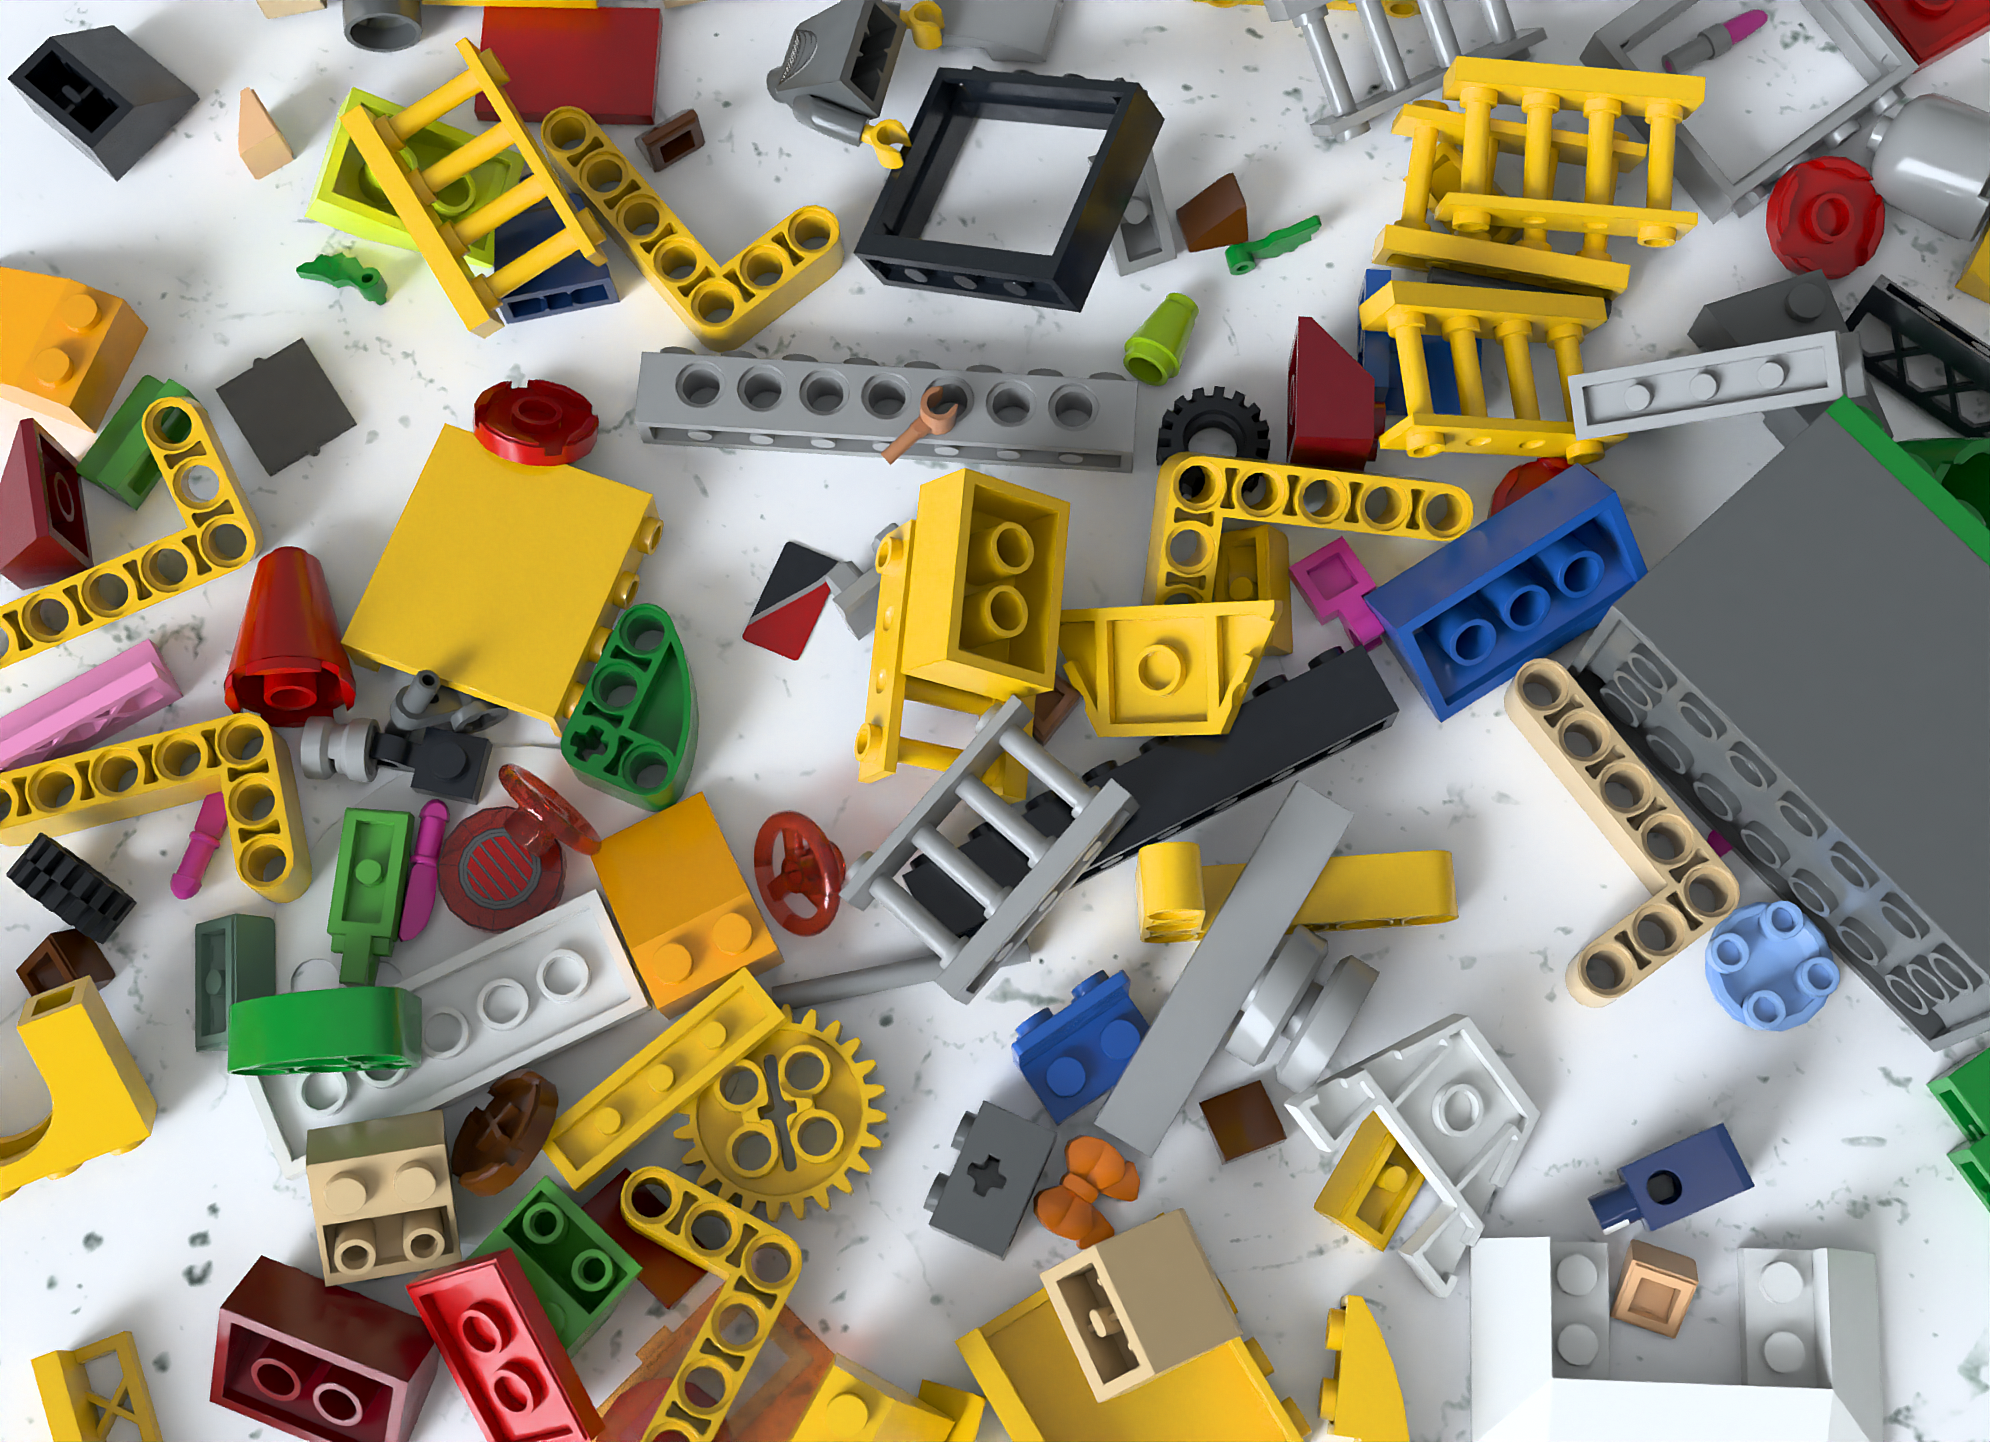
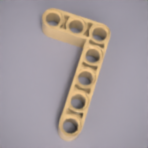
M1538 658L1525 663L1507 687L1504 696L1505 711L1510 720L1653 896L1586 946L1567 966L1565 981L1570 995L1584 1006L1601 1008L1619 999L1727 918L1738 905L1740 898L1739 884L1725 863L1570 673L1556 661ZM1527 683L1543 685L1548 689L1552 697V704L1548 706L1533 704L1526 698L1523 692V685ZM1576 732L1584 735L1592 746V755L1580 757L1573 754L1564 743V734ZM1617 782L1627 787L1633 797L1632 807L1621 808L1609 801L1605 792L1606 783ZM1648 833H1660L1671 841L1674 847L1673 859L1664 860L1658 858L1650 851L1647 845ZM1691 884H1701L1712 891L1716 902L1714 912L1702 911L1692 903L1689 896ZM1640 921L1655 923L1662 929L1665 935L1664 950L1655 951L1649 949L1641 942L1638 936ZM1589 959L1602 960L1612 968L1615 976V983L1612 989H1601L1590 982L1586 972V965Z

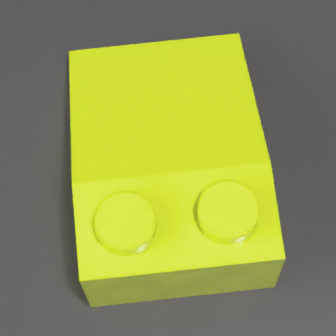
M352 87L340 106L304 217L362 239L420 252L339 118L359 104L379 118L384 114L392 118L406 108ZM435 120L405 140L407 147L399 152L411 171L416 167L424 171L477 136ZM505 149L437 192L439 199L431 205L442 223L444 224L451 220L456 224L518 185L525 158L520 153ZM495 230L469 245L471 252L464 256L467 264L489 269L493 266Z

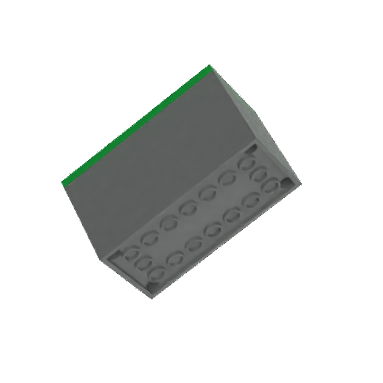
M1843 394L1611 606L1567 671L1632 751L1711 830L1714 829L1733 847L1732 851L1782 901H1789L1797 905L1802 913L1806 914L1824 933L1829 948L1935 1053L1990 1031V531L1985 527V521L1981 514L1972 505L1963 500H1956L1935 480L1931 467L1921 457L1904 451L1885 433L1884 426L1875 413L1864 406L1856 405Z

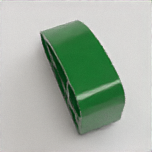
M644 603L634 605L624 612L618 620L581 695L578 705H576L566 725L560 742L562 755L579 781L612 797L652 812L662 811L675 805L683 795L694 763L699 728L697 691L691 666L674 624L664 609L658 605ZM656 630L664 633L661 643L653 649L640 650L634 647L638 637L646 631ZM629 685L637 688L636 696L628 704L619 707L607 704L609 695L617 687ZM602 742L607 750L603 756L592 754L588 761H586L582 754L585 749L596 751ZM657 764L668 769L666 778L656 787L644 788L637 785L638 775L646 767Z
M365 986L310 990L265 996L229 1006L228 1074L269 1076L399 1070L421 1067L422 999L404 988Z

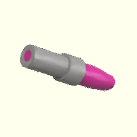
M1754 9L1738 15L1723 24L1717 23L1697 34V38L1663 55L1661 59L1662 66L1667 74H1680L1706 59L1712 60L1729 51L1732 45L1747 38L1767 22L1768 16L1764 11Z

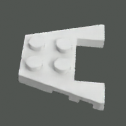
M1453 1013L1299 1092L1284 1103L1285 1107L1316 1147L1333 1153L1373 1110L1376 1112L1442 1199V1204L1403 1244L1398 1252L1430 1294L1446 1299L1452 1293L1459 1279L1453 1275V1272L1466 1246L1474 1248L1485 1227L1480 1218L1495 1188L1504 1189L1541 1115L1540 1111L1471 1018L1457 1013Z

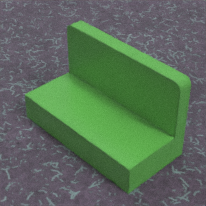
M151 375L143 376L77 465V473L137 511L162 477V473L143 434V414L150 404L160 398L185 396L197 402L199 401L187 388L170 378L164 384ZM172 406L163 414L161 427L167 438L181 443L190 435L192 423L184 410Z

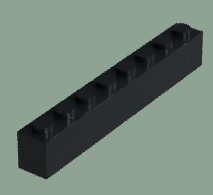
M1363 644L1347 652H1344L1341 646L1333 647L1313 658L1308 663L1309 671L1289 681L1285 674H1281L1257 686L1252 691L1254 698L1241 705L1229 734L1180 735L1178 737H1175V735L1155 736L1139 747L1140 756L1120 766L1116 760H1109L1086 772L1082 776V780L1090 788L1098 785L1102 789L1112 778L1130 793L1141 807L1068 890L1137 856L1142 847L1162 843L1391 727L1400 709ZM1053 790L1046 791L1030 800L1025 805L1027 813L1021 815L1046 838L1054 835L1059 839L1075 820L1071 815L1073 808ZM988 821L972 829L967 834L970 841L957 847L1002 888L1010 885L1015 889L1032 870L1027 865L1030 858ZM924 853L913 859L909 864L912 870L902 875L907 892L958 938L967 936L971 939L988 920L984 916L986 908Z

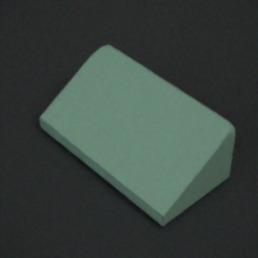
M235 913L198 923L195 926L196 1052L228 1050L229 1006L250 999L276 995L275 923L270 917Z

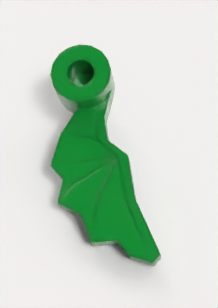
M1314 215L1292 226L1271 232L1264 239L1230 245L1224 253L1230 274L1243 275L1249 273L1256 266L1254 258L1279 257L1283 253L1294 252L1299 245L1311 241V235L1322 226L1319 216Z
M343 252L333 256L320 254L313 262H305L296 267V272L300 278L322 281L336 288L351 286L358 289L366 300L375 301L377 305H383L387 300L385 295L388 286L381 273L374 267L363 269L356 257L347 258Z

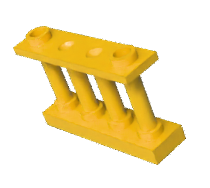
M464 37L456 42L455 45L469 66V69L392 118H389L386 114L379 118L360 104L339 118L468 331L486 339L505 327L496 309L503 305L501 298L579 249L584 257L597 267L602 266L609 260L599 246L600 243L607 240L600 224L587 207L578 211L502 85L509 82L510 77L491 48L481 52L472 42ZM484 91L502 121L424 171H421L418 167L411 171L399 152L407 147L405 140L479 92ZM516 143L534 174L458 223L454 224L449 220L443 224L431 205L439 199L437 192ZM548 196L566 228L490 276L486 277L481 273L475 277L464 259V256L471 252L469 245Z
M1456 56L1443 76L1442 100L1460 101V106L1466 109L1461 192H1447L1435 208L1434 221L1452 222L1453 229L1463 232H1482L1489 230L1490 225L1638 237L1637 243L1646 247H1669L1675 245L1676 241L1682 239L1698 225V212L1671 210L1676 125L1686 120L1704 102L1706 77ZM1498 104L1522 106L1521 111L1527 114L1522 198L1486 195L1491 109L1496 108ZM1559 110L1583 111V117L1589 119L1584 203L1548 200L1553 114L1558 113ZM1621 115L1642 116L1644 121L1650 124L1646 208L1610 205L1614 120L1620 118Z
M1417 100L1412 105L1404 103L1393 120L1391 134L1413 137L1401 220L1395 221L1394 225L1386 224L1376 237L1372 264L1429 273L1430 268L1433 266L1611 299L1612 302L1627 290L1631 265L1612 262V256L1607 253L1609 235L1584 233L1582 250L1575 252L1574 256L1551 252L1552 246L1546 243L1548 230L1523 228L1522 240L1516 241L1515 245L1491 242L1492 237L1486 231H1456L1454 235L1432 232L1431 226L1425 222L1437 142L1463 146L1465 114L1448 111V105L1435 100ZM1490 118L1486 195H1492L1498 152L1525 156L1527 124ZM1552 128L1548 200H1553L1558 162L1586 167L1588 134ZM1614 131L1610 205H1614L1618 172L1629 174L1646 157L1648 147L1647 144L1630 142L1628 135L1618 131Z
M1391 280L1358 307L1362 330L1388 332L1390 337L1396 338L1408 416L1379 436L1380 449L1407 450V455L1415 458L1429 457L1441 452L1560 457L1567 458V463L1570 465L1576 463L1587 465L1602 460L1605 457L1606 450L1629 437L1628 433L1576 440L1567 376L1584 374L1579 345L1584 342V336L1608 321L1604 297ZM1421 334L1442 336L1444 341L1450 342L1462 416L1434 414ZM1475 338L1493 339L1497 345L1503 347L1515 419L1488 417ZM1528 342L1547 343V347L1555 351L1567 422L1541 420Z
M914 519L886 534L878 547L876 555V571L881 574L865 723L861 725L857 733L854 747L855 758L857 761H860L858 782L868 784L895 774L897 762L945 772L964 751L963 749L901 737L904 700L978 715L979 719L995 703L1001 702L1003 705L1006 703L1002 700L901 673L916 520ZM1036 695L1020 698L1019 700L1034 715ZM1034 717L1023 728V731L1031 738ZM1004 750L979 780L1008 805L1026 800L1029 770L1009 752Z

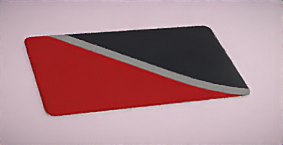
M786 542L742 635L743 640L797 661L831 591L825 577L841 562L793 542Z

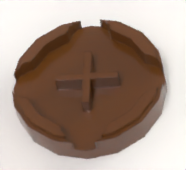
M530 1068L511 1071L497 1080L487 1092L494 1098L488 1103L484 1111L477 1106L472 1112L470 1111L455 1140L451 1157L452 1174L459 1177L460 1181L457 1182L479 1197L494 1196L511 1186L530 1167L544 1146L555 1122L559 1102L556 1085Z

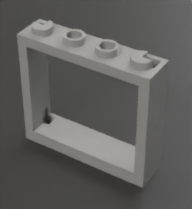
M1640 0L1596 31L1578 59L1585 67L1640 71L1626 53L1700 0ZM1864 0L1799 1L1869 86L1734 184L1724 175L1682 122L1676 125L1673 175L1713 225L1732 211L1738 218L1745 216L1769 196L1764 188L1777 178H1781L1793 165L1813 158L1811 153L1824 144L1831 151L1835 150L1861 129L1862 126L1857 121L1870 110L1877 117H1880L1906 96L1900 87L1919 66ZM1625 115L1649 145L1650 124H1647L1642 116Z

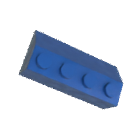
M1576 463L1363 598L1385 630L1382 637L1434 716L1442 723L1513 678L1525 663L1533 659L1545 658L1599 624L1611 606L1648 573V570L1616 491L1582 465Z

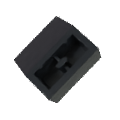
M114 25L50 36L7 78L37 116L116 182L200 100L195 91Z

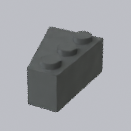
M1818 269L1704 305L1687 335L1699 349L1704 346L1709 352L1830 331H1839V334L1848 333L1849 331L1822 269ZM1865 370L1868 395L1849 399L1856 405L1864 406L1875 413L1882 422L1885 433L1893 438V432ZM1836 400L1761 412L1765 416L1762 422L1785 448Z

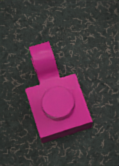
M1343 536L1289 567V578L1322 626L1339 617L1346 635L1354 648L1363 644L1368 653L1383 644L1380 636L1385 633V630L1363 598L1374 591L1377 586Z

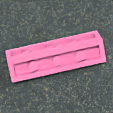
M148 638L0 718V773L81 753L183 698L158 646Z

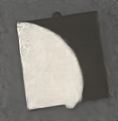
M303 338L298 339L265 360L263 358H256L253 361L252 368L215 389L270 477L308 454L310 456L319 455L321 446L358 425Z

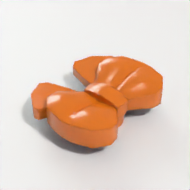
M1079 1135L1068 1140L1064 1148L1067 1172L1060 1178L1059 1185L1040 1190L1033 1198V1212L1048 1231L1057 1236L1076 1241V1246L1079 1249L1085 1250L1115 1236L1114 1228L1103 1214L1092 1205L1097 1199L1099 1192L1112 1198L1132 1202L1138 1198L1140 1179L1135 1164L1131 1161H1124L1121 1154L1108 1142L1090 1136Z

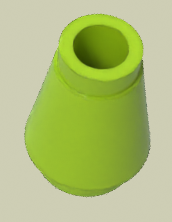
M1169 293L1165 300L1126 341L1124 345L1126 355L1123 363L1126 370L1137 380L1152 386H1162L1167 383L1169 378H1174L1179 374L1195 319L1199 314V308L1192 299L1180 293Z

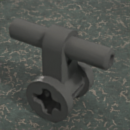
M421 670L416 674L410 685L399 690L391 703V718L384 728V733L408 739L413 730L451 721L455 732L473 734L498 724L507 717L509 710L506 707L443 686L435 672Z

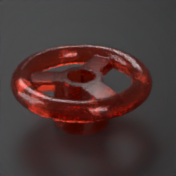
M507 763L501 766L498 772L500 783L519 805L503 823V827L522 847L536 857L543 858L555 844L554 839L557 838L573 850L586 856H594L601 851L602 840L597 831L557 791L539 777L517 764Z
M794 810L778 811L765 820L755 840L753 862L757 886L766 908L782 928L800 937H813L830 927L837 915L841 896L838 894L841 891L846 875L845 860L838 846L827 838L820 826L810 817ZM782 832L785 858L781 864V873L775 878L773 871V849L777 836ZM803 838L808 844L803 845ZM790 893H802L817 908V911L809 918L801 917L787 905L784 898Z

